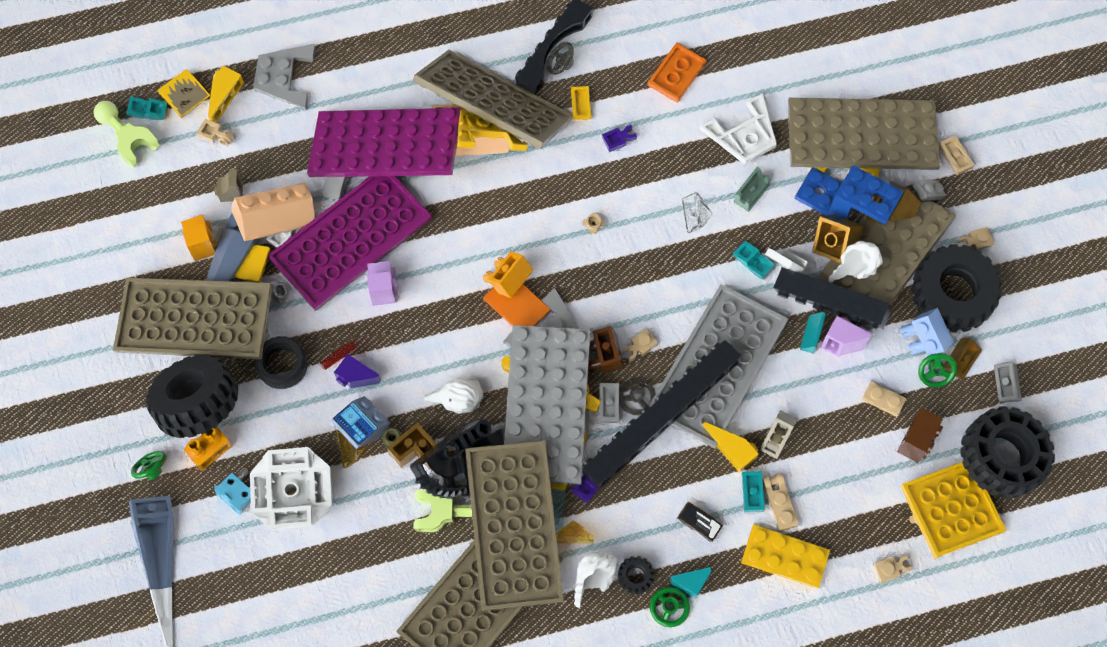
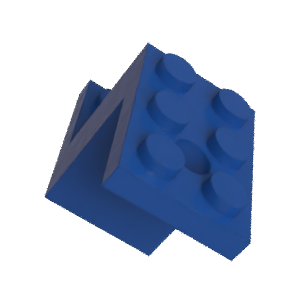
M852 165L843 182L812 167L794 199L824 215H836L847 220L854 208L886 224L904 191ZM822 188L825 193L818 195L815 189ZM880 196L882 202L876 203L872 197Z

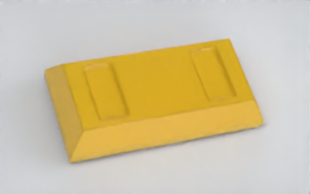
M589 86L571 87L573 120L591 119Z

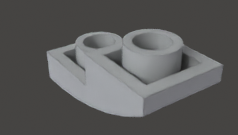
M327 177L322 196L341 199L345 182L349 183L350 177Z

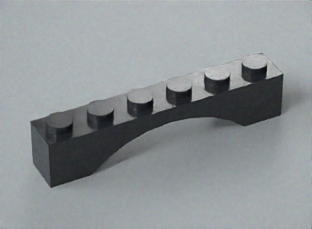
M573 0L571 3H567L562 16L557 17L554 27L546 32L543 42L538 43L533 56H529L525 62V67L517 72L515 76L516 85L537 95L544 85V66L551 50L565 37L582 31L593 15L592 7L580 0Z

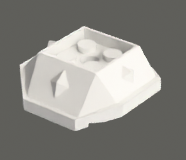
M309 447L268 450L263 459L250 473L251 513L271 530L313 527L333 507L330 466ZM292 487L297 488L295 494L287 495L288 489Z

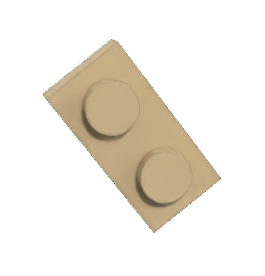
M956 135L939 143L940 150L957 176L974 167L972 160Z
M871 381L862 400L897 417L906 398Z

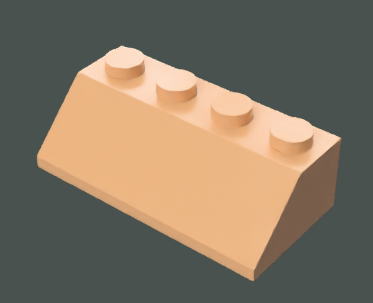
M306 183L234 198L231 210L244 241L301 229L315 219L313 200Z

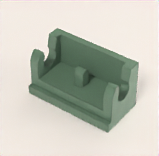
M759 167L755 168L737 191L734 198V203L748 212L770 186V176H762V171Z

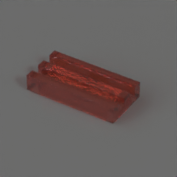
M349 341L322 360L320 366L327 370L356 349L357 346L354 342Z

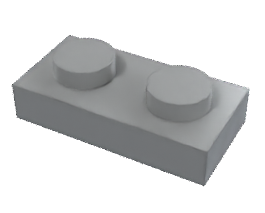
M937 180L917 181L913 184L922 201L941 200L946 196L942 184Z
M600 383L599 423H619V383Z

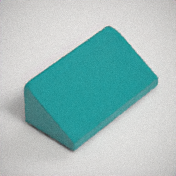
M825 312L809 316L800 350L812 354L815 352L824 324Z

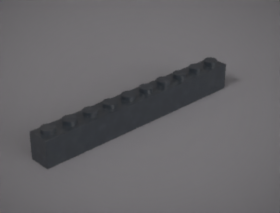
M726 340L721 344L719 342L712 347L710 354L707 356L703 355L693 369L690 367L684 372L683 378L680 381L676 380L669 386L670 390L665 394L661 393L658 395L651 407L646 406L641 411V416L636 420L632 419L622 433L620 431L612 437V442L608 445H603L593 459L591 457L588 458L582 465L583 475L600 490L741 362L742 355Z

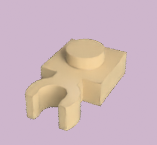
M988 227L971 231L968 234L969 237L962 236L957 241L958 243L964 242L967 246L974 247V250H982L994 245Z
M644 329L631 339L632 346L624 347L622 353L632 352L633 355L629 357V361L632 362L636 359L638 353L644 356L656 347L658 342Z
M908 556L901 557L898 562H895L894 557L874 563L873 565L880 584L899 578L901 576L899 571L903 573L911 571L913 569L912 566L908 568L903 566V561H907L909 559Z

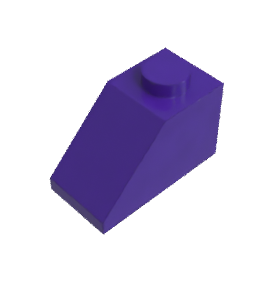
M349 354L346 355L334 371L337 378L336 381L343 387L347 385L350 388L379 384L381 381L378 373Z

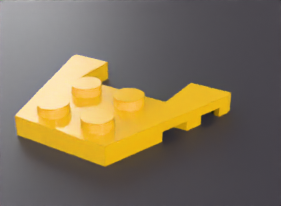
M461 109L457 147L474 148L476 143L474 138L488 137L490 139L504 138L510 150H527L528 144L525 141L521 142L514 134L500 129L497 125L483 120L482 117L470 113L466 109Z

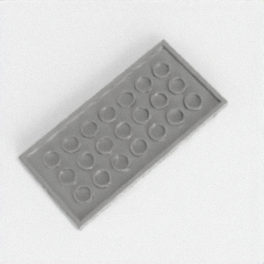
M720 284L649 407L655 403L658 395L661 393L665 394L670 390L669 386L674 381H680L687 369L690 367L693 369L703 355L707 356L710 354L712 347L719 342L721 344L726 340L742 355L741 362L672 424L673 427L715 449L718 442L713 439L702 424L707 422L726 431L785 328L788 318Z
M513 325L504 445L545 441L550 483L581 485L590 329Z

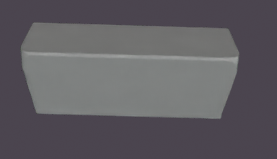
M1013 361L994 365L999 402L1022 401L1017 365Z

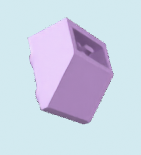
M836 316L821 348L836 356L864 350L872 334L866 328L852 324L849 319Z

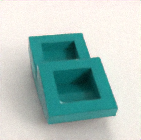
M130 96L126 116L164 120L168 102L149 98L148 101Z
M744 241L733 253V256L762 280L775 269V264L762 256L760 250L747 241Z

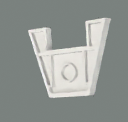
M763 94L752 98L746 103L754 115L750 120L725 132L715 118L700 126V130L744 164L776 148L777 144Z

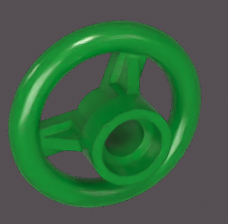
M934 353L922 360L918 369L920 380L932 388L948 385L957 374L955 360L945 353ZM941 359H945L950 363L951 372L944 369ZM927 365L929 371L924 374V369ZM941 375L943 377H946L945 380L940 382H932L928 380L934 376Z
M154 451L143 456L133 465L131 476L136 479L145 477L149 480L155 479L162 473L161 467L167 459L166 453ZM143 465V468L137 473L138 468Z
M665 587L658 590L650 601V613L653 619L664 627L681 625L687 619L690 612V603L687 596L681 590L674 587ZM664 594H676L682 599L683 602H678V600L674 597L666 598ZM658 599L662 602V608L665 611L663 618H660L656 612V602ZM669 603L674 606L671 610L666 607ZM678 609H684L679 619L668 621L670 614L675 613Z

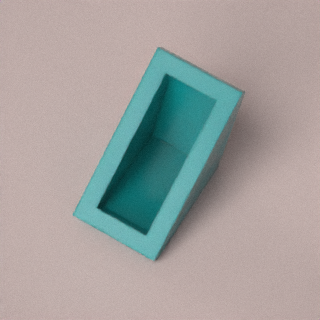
M711 567L671 576L670 583L696 599L711 573Z

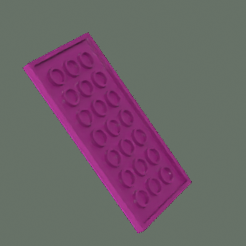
M461 109L319 111L307 174L309 177L453 175Z
M369 176L268 255V259L314 311H317L368 270L367 264L379 262L432 220V216L395 176Z

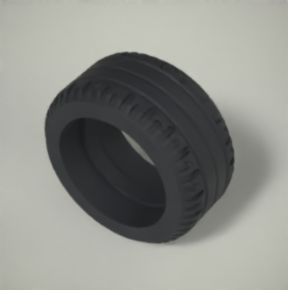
M276 336L266 340L263 346L262 359H255V368L259 377L266 385L275 389H287L298 384L303 379V376H305L308 366L307 357L302 346L296 340L286 336ZM280 350H288L295 353L297 362L289 373L276 376L266 371V362L273 353Z

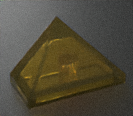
M337 430L335 434L343 468H348L359 461L368 444L356 449Z
M574 520L556 533L557 543L593 544L594 536Z

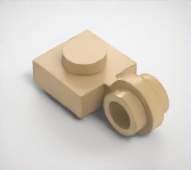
M208 119L203 121L196 133L198 137L212 143L218 137V141L225 146H228L233 141V135L226 130L221 132L222 126Z

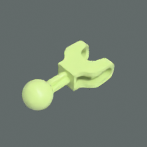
M101 101L95 106V118L102 124H110L116 131L118 152L130 167L133 168L138 164L134 155V150L138 146L146 145L152 150L160 147L158 140L148 128L142 126L135 127L130 123L125 125L118 118V109L114 103Z
M426 489L415 492V498L418 502L427 503L432 506L431 514L427 518L415 520L413 529L416 531L437 532L446 523H454V517H472L471 505H454L453 499L434 497L432 493H426Z

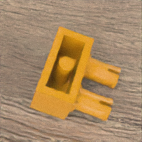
M510 251L505 259L503 257L497 258L498 260L494 263L497 269L494 272L487 271L483 276V280L486 283L492 284L498 294L512 298L534 269L523 255Z
M215 427L197 439H191L183 450L196 466L203 471L233 446L218 427Z

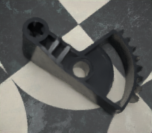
M482 419L457 425L441 442L410 465V469L416 477L415 483L420 484V489H426V493H432V496L450 499L465 495L469 481L462 453L481 438L489 436L491 434V424L487 420ZM427 463L430 469L439 476L454 477L456 486L454 488H446L439 485L427 474L423 464Z

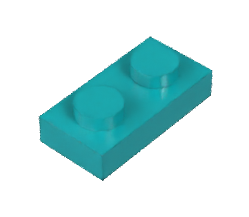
M762 471L742 472L744 512H764Z

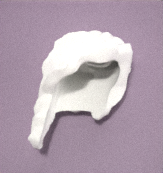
M858 241L855 244L849 245L841 256L842 264L828 277V281L833 283L834 280H839L846 275H851L858 279L874 275L877 268L883 263L879 248L875 244L865 241Z
M467 376L454 378L452 381L447 382L439 391L424 396L425 401L442 403L446 410L458 414L472 412L479 408L480 402L484 398L479 381L469 379Z
M603 551L589 552L579 562L576 593L574 596L576 607L580 608L585 589L600 588L602 592H605L614 581L617 558L612 554Z

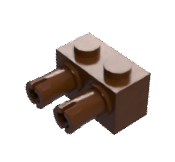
M611 325L592 331L594 338L590 340L589 353L597 351L598 357L589 359L588 372L602 368L606 373L625 368L617 334Z

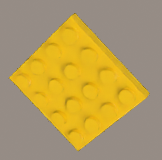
M962 462L900 485L934 559L1007 531L988 491L982 490L974 480H971L968 476L969 472L964 468Z

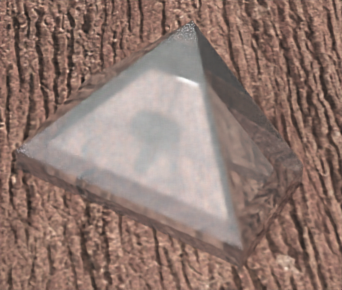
M698 192L682 198L687 233H692L704 227L713 213Z

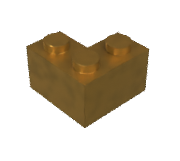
M416 423L388 446L387 450L396 463L403 468L416 456L420 458L437 444ZM424 463L425 466L430 470V467L428 466V464H427V463Z

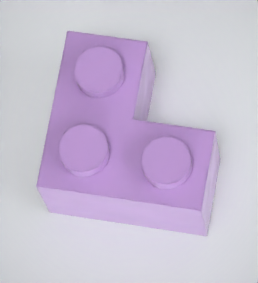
M390 261L367 264L368 288L372 305L395 303V296H398L395 267H391Z

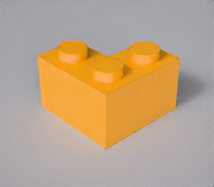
M203 214L181 221L185 242L194 261L213 256L217 242L212 234L210 221H206Z

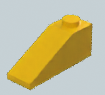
M222 66L220 70L215 72L212 81L208 118L215 123L218 122L244 85L241 74L225 66Z
M707 422L702 424L713 439L718 442V449L739 473L758 458V448L752 442L749 443L746 439Z

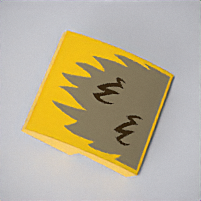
M187 69L157 90L180 118L210 97L208 92Z

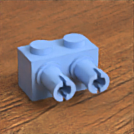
M938 308L921 313L911 321V324L901 326L900 328L901 333L906 332L902 334L904 338L918 334L920 341L909 344V350L914 349L911 351L912 355L926 351L928 356L940 353L954 343Z

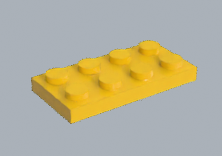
M753 524L741 563L818 589L830 550Z

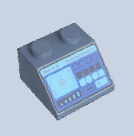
M365 396L353 400L330 420L356 449L380 439L391 424L385 415L379 412Z

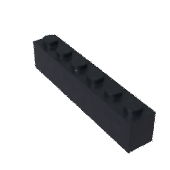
M781 267L773 287L778 293L777 295L782 298H795V302L799 304H812V307L817 310L823 311L826 309L831 311L830 314L834 316H847L850 321L858 324L860 321L867 323V327L875 330L878 328L884 329L892 310L891 305L887 302Z

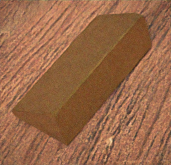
M961 338L950 355L957 364L956 377L961 380L965 378L982 351L971 338ZM946 361L944 369L951 372V365Z

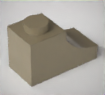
M229 169V173L226 176L218 177L217 184L214 185V192L220 202H234V198L243 196V183L237 169Z
M780 410L760 451L777 459L798 419Z

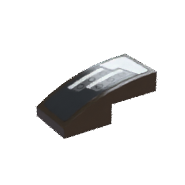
M690 502L685 504L677 516L678 520L691 530L697 531L709 542L714 541L723 527L721 523Z

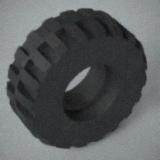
M950 244L948 248L941 246L935 252H930L918 267L913 277L914 282L911 288L912 293H914L913 302L915 305L918 304V312L920 314L938 308L950 332H958L960 329L963 332L970 331L972 327L977 328L984 321H987L999 304V299L1002 296V289H1000L1002 279L998 277L999 270L996 266L992 265V260L988 256L982 255V252L978 249L973 250L970 246L963 245L961 247L957 244ZM949 275L963 278L972 288V299L957 301L948 297L941 288L940 279Z
M201 354L193 357L188 356L183 358V360L172 363L170 367L161 371L159 376H156L146 396L147 410L159 429L165 434L177 438L196 437L198 434H204L208 430L217 427L222 420L229 416L230 411H233L235 402L238 399V384L227 365L221 359Z
M1006 406L997 409L992 408L980 415L966 429V434L961 440L963 447L960 449L961 457L964 459L962 462L963 466L969 472L968 476L971 480H974L982 490L989 491V494L993 496L1000 495V497L1007 499L1012 496L1014 498L1022 497L1046 481L1047 476L1051 474L1053 469L1051 464L1055 462V454H1053L1054 445L1050 441V434L1047 429L1045 430L1042 423L1038 419H1034L1030 413L1020 411L1021 409L1015 407L1008 409ZM995 438L1005 439L1016 447L1020 454V467L1010 466L998 457L994 448Z

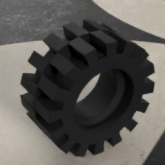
M641 556L626 558L618 570L619 585L622 586L624 591L627 590L629 594L635 593V595L643 594L646 590H649L655 576L652 564L648 563L646 558L642 559ZM633 568L641 569L644 573L643 580L638 583L632 582L628 577L629 571Z

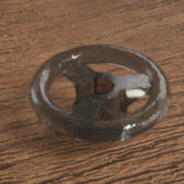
M562 42L552 50L547 60V70L550 74L558 75L572 67L574 48L571 43ZM562 48H568L564 53L559 52ZM556 57V63L554 68H552L553 59Z
M633 378L621 385L619 389V405L625 412L631 415H641V411L646 406H649L644 400V386L650 392L649 404L656 392L648 381ZM638 384V386L631 388L629 395H624L627 387ZM634 394H640V397L636 398ZM633 401L639 403L643 409H632L625 402Z

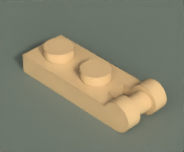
M782 473L775 474V477L762 478L763 487L779 532L798 527L799 523ZM777 484L779 489L773 491L771 486Z

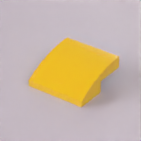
M254 245L234 277L247 282L260 283L268 261V255L271 252L270 247Z

